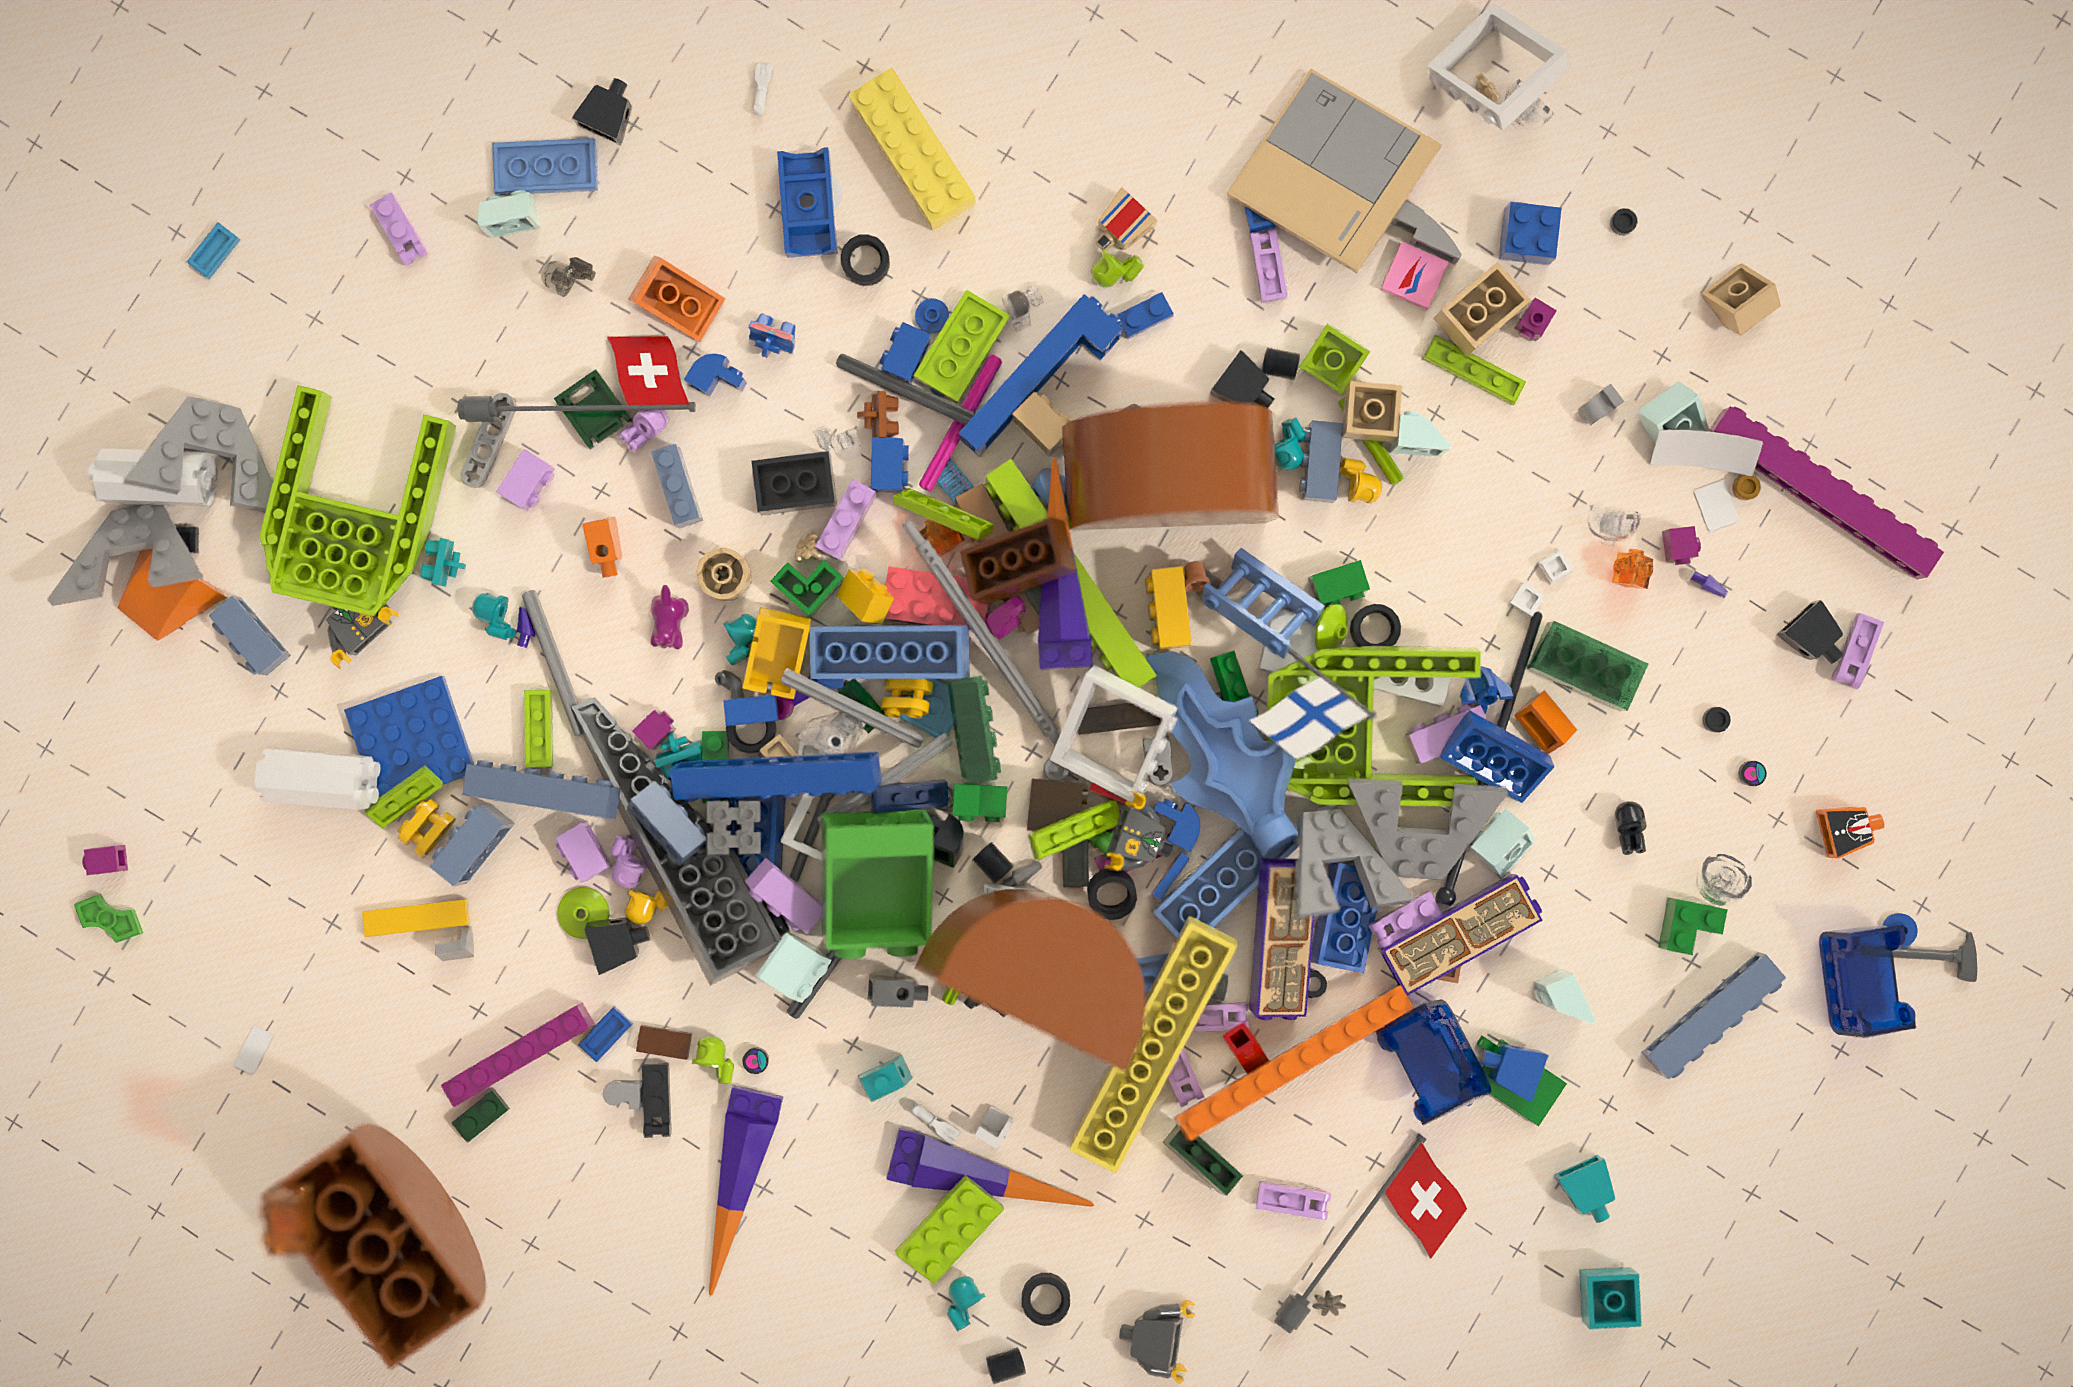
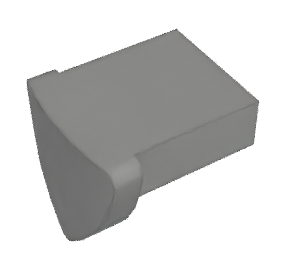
M463 927L460 941L435 944V955L442 961L474 957L472 927Z

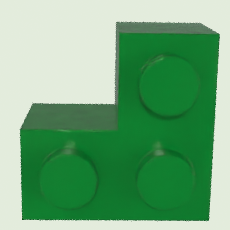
M825 560L821 562L807 579L787 562L770 582L812 618L841 586L844 577Z
M955 783L953 815H958V821H974V817L984 816L985 822H1000V818H1006L1008 786Z
M1668 897L1658 948L1693 955L1697 930L1723 935L1728 909Z

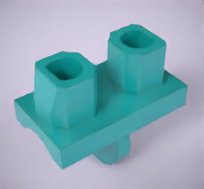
M440 538V541L427 540L425 554L437 556L435 566L423 564L420 573L421 578L432 581V584L446 587L448 576L456 578L458 568L466 569V564L459 563L461 553L453 551L454 541Z
M674 732L669 733V741L662 743L661 747L663 751L671 748L672 750L657 754L654 762L656 768L661 767L665 777L669 778V770L677 763L676 761L682 759L686 761L702 760L701 741L699 740L680 747V745L688 743L687 737L677 738Z

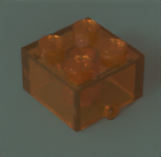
M312 1183L278 1185L265 1199L264 1203L261 1204L260 1217L261 1220H265L262 1246L266 1247L267 1257L301 1255L305 1250L311 1249L310 1243L315 1238Z

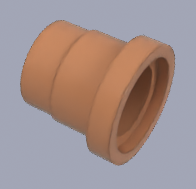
M1193 561L1184 566L1185 590L1187 592H1201L1207 583L1210 584V579L1206 576L1202 562Z

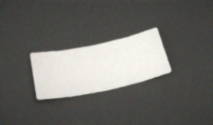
M1660 430L1650 465L1696 466L1753 476L1763 441L1708 431Z

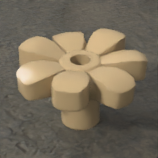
M1479 73L1476 76L1478 79L1477 85L1479 86L1477 91L1488 98H1492L1494 102L1498 101L1500 97L1494 90L1496 89L1495 85L1489 82L1482 73Z
M812 532L804 538V542L802 540L798 542L796 547L799 549L795 552V561L801 563L804 558L809 559L811 557L815 560L820 558L822 552L815 548L817 544L815 542L816 534Z

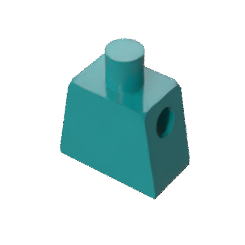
M902 1055L858 1075L868 1100L871 1102L903 1088L913 1079Z
M1596 1155L1554 1174L1555 1179L1567 1197L1582 1215L1591 1212L1596 1223L1610 1218L1605 1205L1615 1200V1194L1604 1158Z

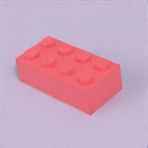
M888 566L885 586L887 591L894 597V600L884 620L917 625H968L932 572ZM953 576L985 622L989 604L972 601L966 577Z

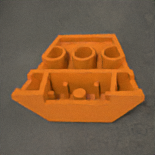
M152 548L139 552L120 599L118 609L155 640L159 641L185 625L193 617L206 612L209 607L217 602H222L228 597L202 578L152 587L148 582Z

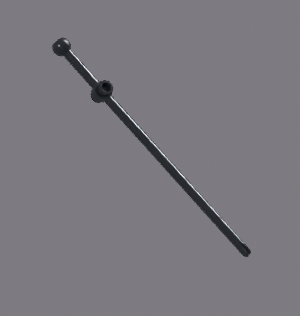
M1538 611L1531 618L1509 685L1513 698L1505 699L1497 722V726L1504 730L1507 728L1543 618L1542 613ZM1478 780L1477 785L1488 786V784ZM1467 849L1449 871L1444 888L1442 887L1437 891V902L1451 906L1456 901L1454 888Z

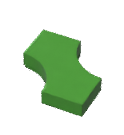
M102 894L74 904L82 928H101L108 932L116 943L143 933L135 909L125 911L115 909L104 900Z

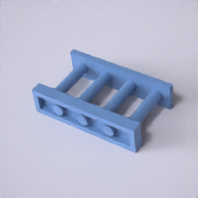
M1240 548L1235 553L1231 569L1234 571L1217 589L1207 583L1203 588L1201 601L1209 609L1215 610L1266 646L1271 653L1277 654L1284 659L1291 645L1288 638L1304 621L1314 626L1323 612L1324 605L1243 548ZM1241 577H1244L1253 583L1254 586L1238 603H1235L1225 594ZM1262 592H1266L1275 601L1259 618H1256L1246 609ZM1284 606L1296 615L1278 633L1267 624Z

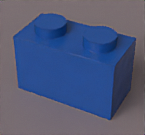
M902 322L900 328L896 326L890 338V341L893 342L889 351L885 350L879 362L882 365V371L911 384L914 379L913 375L920 366L932 340L931 334L905 322Z
M872 437L871 489L875 492L900 493L903 491V486H908V471H904V461H909V445H905L903 438Z

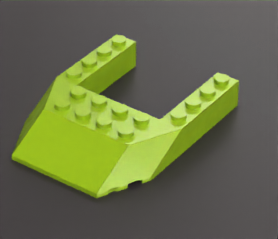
M297 385L259 535L261 545L264 547L265 563L270 574L269 581L272 593L376 616L415 568L433 523L456 425L449 420L423 415L399 515L310 495L308 491L332 396L321 390Z
M1363 646L1321 649L1304 657L1306 661L1371 712L1373 711L1374 677L1480 678L1481 651L1477 647ZM1298 660L1268 674L1267 712L1292 692L1319 677ZM1366 718L1343 730L1316 752L1304 758L1295 759V766L1287 789L1299 793L1316 804L1358 805L1349 786V778L1393 780L1402 782L1400 806H1451L1454 784L1476 785L1477 781L1471 775L1371 773L1373 720ZM1267 736V741H1268V742H1274L1272 739H1270V738Z

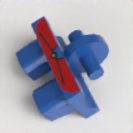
M763 313L759 315L756 321L751 320L749 324V339L755 341L754 346L762 348V357L768 358L770 352L779 354L781 350L793 354L795 349V324L786 321L782 323L780 330L773 328V318Z

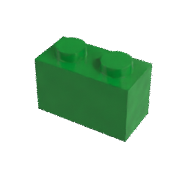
M1361 560L1309 577L1315 599L1325 605V608L1332 604L1341 605L1339 600L1349 597L1350 601L1365 597L1364 592L1370 590Z

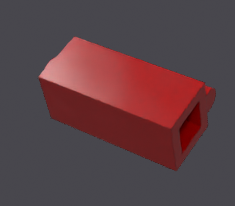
M1244 1021L1222 1035L1246 1073L1269 1061Z

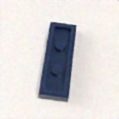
M942 779L879 785L871 793V812L877 814L947 807L948 781Z

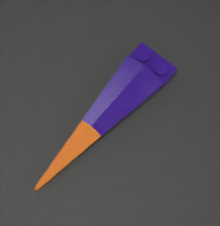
M1053 458L1048 517L1065 521L1074 556L1058 461ZM1078 571L1042 584L1038 629L1040 670L1093 667L1092 639Z
M733 1085L725 1114L709 1286L710 1296L716 1288L776 1129L783 1096Z
M900 1127L898 1129L886 1180L917 1188L951 1191L966 1175L991 1196L1089 1207L1095 1206L1092 1201L1005 1168L927 1134Z

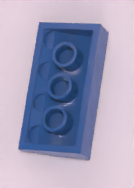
M1470 710L1454 729L1440 755L1442 760L1490 786L1507 787L1508 796L1521 803L1526 800L1555 767L1549 754Z
M774 795L770 798L760 799L758 796H749L742 800H734L733 797H730L729 808H737V801H760V822H754V832H760L761 854H738L737 847L731 848L736 853L748 877L765 858L782 870L783 843H781V838L784 834L786 797ZM731 820V824L728 825V831H731L730 835H735V832L740 830V825L736 824L735 820Z
M1340 862L1330 863L1327 876L1340 910L1333 914L1318 916L1312 945L1311 962L1318 965L1364 973L1372 932L1368 925L1375 921L1378 907H1370L1354 865Z

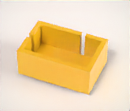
M1183 566L1151 570L1149 576L1145 579L1146 594H1151L1152 602L1148 604L1149 620L1154 619L1155 628L1151 630L1152 645H1157V650L1189 647L1192 642Z
M760 607L743 689L766 693L768 682H772L771 695L794 699L796 690L781 683V677L786 669H790L798 674L800 673L811 618Z

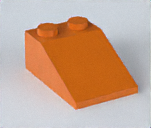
M655 255L628 298L634 304L698 342L702 340L726 299L666 260Z

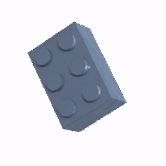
M492 804L473 806L464 817L466 821L461 828L457 826L448 836L450 841L445 848L440 847L431 858L433 863L429 867L453 887L469 882L515 824Z

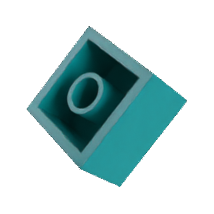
M1632 1267L1579 1269L1582 1322L1589 1329L1642 1327L1640 1278L1638 1272Z

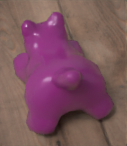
M663 585L661 596H655L651 603L650 612L654 619L651 645L653 647L659 646L663 650L669 649L672 645L675 649H680L683 644L680 622L687 616L689 605L684 598L677 599L671 597L668 585Z

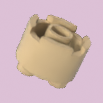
M724 547L705 553L698 562L696 569L698 583L702 591L710 597L721 601H733L741 597L749 588L752 579V571L746 559L736 551ZM728 568L727 573L730 574L728 579L724 578V581H721L722 577L719 575V572L721 570L725 571Z

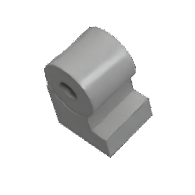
M1609 384L1581 406L1579 411L1588 423L1592 425L1625 401L1613 385Z
M615 1080L603 1089V1099L609 1105L615 1106L622 1102H629L630 1110H639L643 1107L642 1080Z

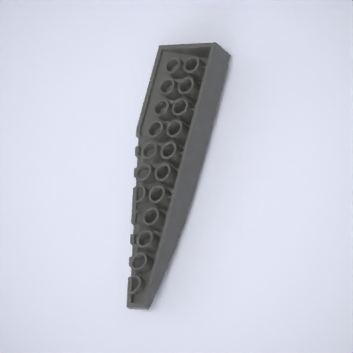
M595 697L572 706L571 709L603 779L612 781L613 787L621 788L618 810L709 985L711 986L737 973L773 952L781 937L762 901L758 902L748 893L751 890L745 882L748 875L736 853L729 848V854L707 855L705 841L702 848L679 866L628 809L630 800L655 781L659 786L662 785L669 791L670 798L676 805L679 804L686 810L688 819L703 829L705 837L706 833H712V829L703 820L702 815L697 810L695 811L688 802H684L683 799L674 800L671 781L665 777L659 768L657 769L653 765L648 755L635 745L630 735L617 725V721Z

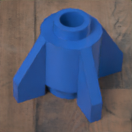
M1481 666L1480 678H1466L1459 697L1462 705L1472 704L1476 701L1478 705H1481L1484 714H1486L1488 705L1495 703L1498 700V696L1500 700L1512 699L1513 693L1511 687L1493 673L1492 669Z

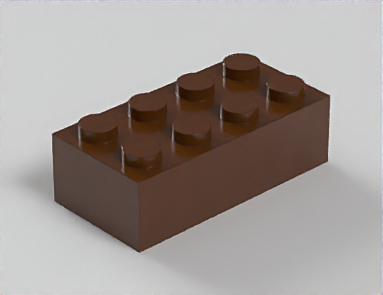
M1048 517L960 551L971 600L984 604H989L1077 571L1065 521L1053 517Z

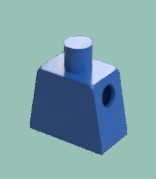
M1501 1044L1497 1054L1484 1050L1480 1064L1492 1068L1489 1075L1490 1079L1532 1102L1549 1055L1536 1049Z

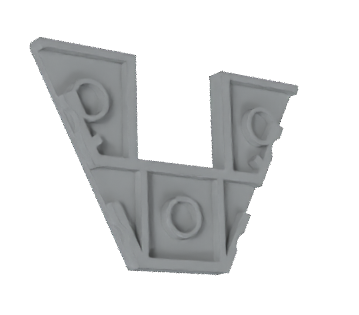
M191 396L185 399L122 482L124 484L178 494L181 487L184 448L233 458L230 506L265 513L273 484L241 408Z
M144 504L111 511L51 592L47 601L52 606L103 597L109 557L152 548L153 552L148 582L152 587L201 579L204 576L164 505Z
M1349 778V786L1383 860L1397 877L1443 880L1508 795L1507 787L1454 784L1448 830L1397 827L1402 782Z
M1342 809L1304 812L1297 817L1299 833L1296 846H1299V859L1296 860L1295 878L1297 880L1295 894L1298 895L1297 912L1294 913V919L1333 914L1340 910L1323 865L1325 863L1353 860L1371 908L1405 904L1414 900L1413 895Z

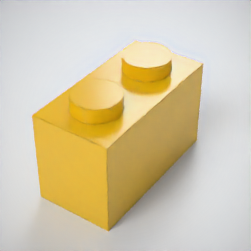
M848 569L836 594L861 621L882 625L894 600V597L887 591V587L874 579V574L865 569H860V571Z

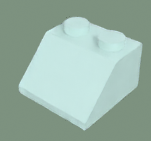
M524 190L512 192L511 196L503 198L501 196H490L486 198V201L479 202L478 226L491 239L540 229L541 225L535 198L530 192L526 193Z
M1680 381L1638 410L1643 428L1655 444L1660 430H1709L1699 395Z
M1405 411L1404 415H1400L1399 435L1396 440L1391 442L1390 453L1442 457L1450 451L1451 445L1427 417L1420 416L1419 412Z
M1506 808L1502 813L1498 812L1492 817L1489 823L1490 826L1485 832L1481 831L1477 834L1471 846L1475 855L1501 879L1507 875L1536 842L1530 827Z
M785 933L756 976L788 998L802 1003L810 996L814 985L826 973L832 960L813 944Z
M1560 969L1534 981L1537 988L1534 990V994L1540 1004L1544 1003L1546 1007L1591 1024L1596 1022L1574 973Z

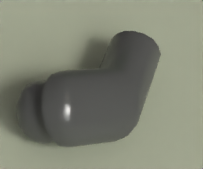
M728 670L717 672L715 682L730 690L731 699L744 698L742 680Z

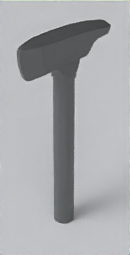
M833 792L824 793L820 796L821 798L803 840L804 844L813 846L821 826L817 818L826 812L831 799L835 796ZM800 851L789 876L797 883L809 856Z
M1967 932L1965 943L1959 946V949L1952 951L1861 946L1862 956L1958 963V979L1967 982L1977 981V951L1972 932Z

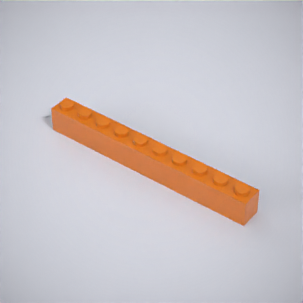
M1401 985L1393 987L1173 1118L1185 1139L1192 1140L1407 1013L1414 1007Z

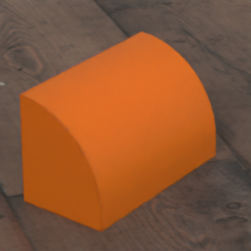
M1545 690L1531 699L1514 715L1547 754L1563 746L1577 731V728Z

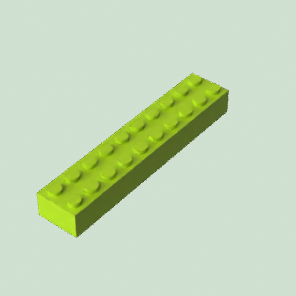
M1012 459L985 476L986 484L984 486L992 500L998 499L1001 504L999 505V511L1007 522L1012 520L1015 525L1013 527L1014 530L1048 518L1047 511ZM1074 553L1092 639V650L1096 648L1102 655L1099 660L1107 672L1112 670L1117 677L1139 688L1157 675Z

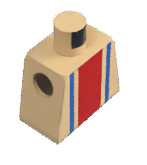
M1121 187L1098 221V227L1104 233L1095 243L1102 251L1104 249L1108 251L1114 244L1118 245L1122 250H1126L1156 227L1157 219Z

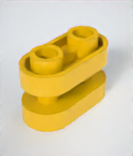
M886 679L884 689L891 693V697H883L880 708L885 711L886 716L900 718L901 714L921 719L923 715H928L930 703L923 700V696L932 694L933 682L925 679ZM901 695H913V698H904Z
M432 799L427 802L422 800L414 809L415 816L410 821L406 820L397 830L400 833L398 839L403 844L408 845L412 841L417 844L414 853L422 859L433 850L456 820L448 812L439 816L436 812L440 805ZM430 821L434 825L427 832V834L423 836L422 834H420V832Z

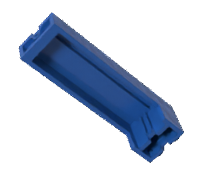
M1083 294L959 432L960 440L978 457L988 449L1013 421V413L1034 392L1037 394L1081 344L1101 361L1121 339L1123 328L1120 325L1122 322L1114 314L1110 313L1108 315L1101 309L1103 305L1095 297L1091 296L1089 298Z

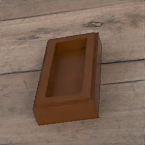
M641 1025L636 1052L687 1060L693 1033Z

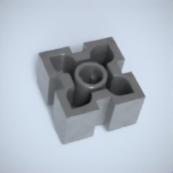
M728 801L705 802L706 823H712V833H706L707 855L729 854V848L737 847L738 854H761L760 832H754V822H760V801H737V808H728ZM731 820H735L736 824L740 825V830H737L735 835H730L731 831H726V825H730Z

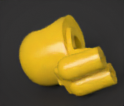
M1343 458L1342 462H1340L1339 472L1350 479L1348 501L1375 502L1382 492L1380 479L1375 475L1362 472L1367 467L1363 461Z
M629 889L628 894L631 896L624 912L627 919L631 922L646 924L651 921L656 907L662 912L668 905L660 890H658L655 896Z

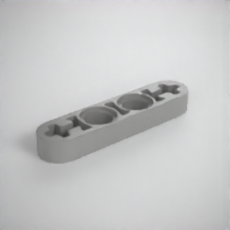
M498 393L493 397V401H497V403L500 401L504 402L507 399V403L510 406H517L515 399L506 393ZM502 411L501 416L505 418L504 422L494 417L493 422H498L501 427L500 432L495 436L489 435L487 431L488 425L492 422H482L461 471V480L464 484L472 488H479L484 485L516 411ZM483 445L490 448V455L486 459H480L477 455L479 447ZM473 460L480 464H484L485 467L484 469L480 466L478 467L476 473L480 477L478 480L474 479L471 483L468 473L475 472L477 465L472 464Z

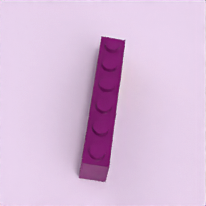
M582 1002L441 1084V1087L452 1106L455 1107L596 1024Z

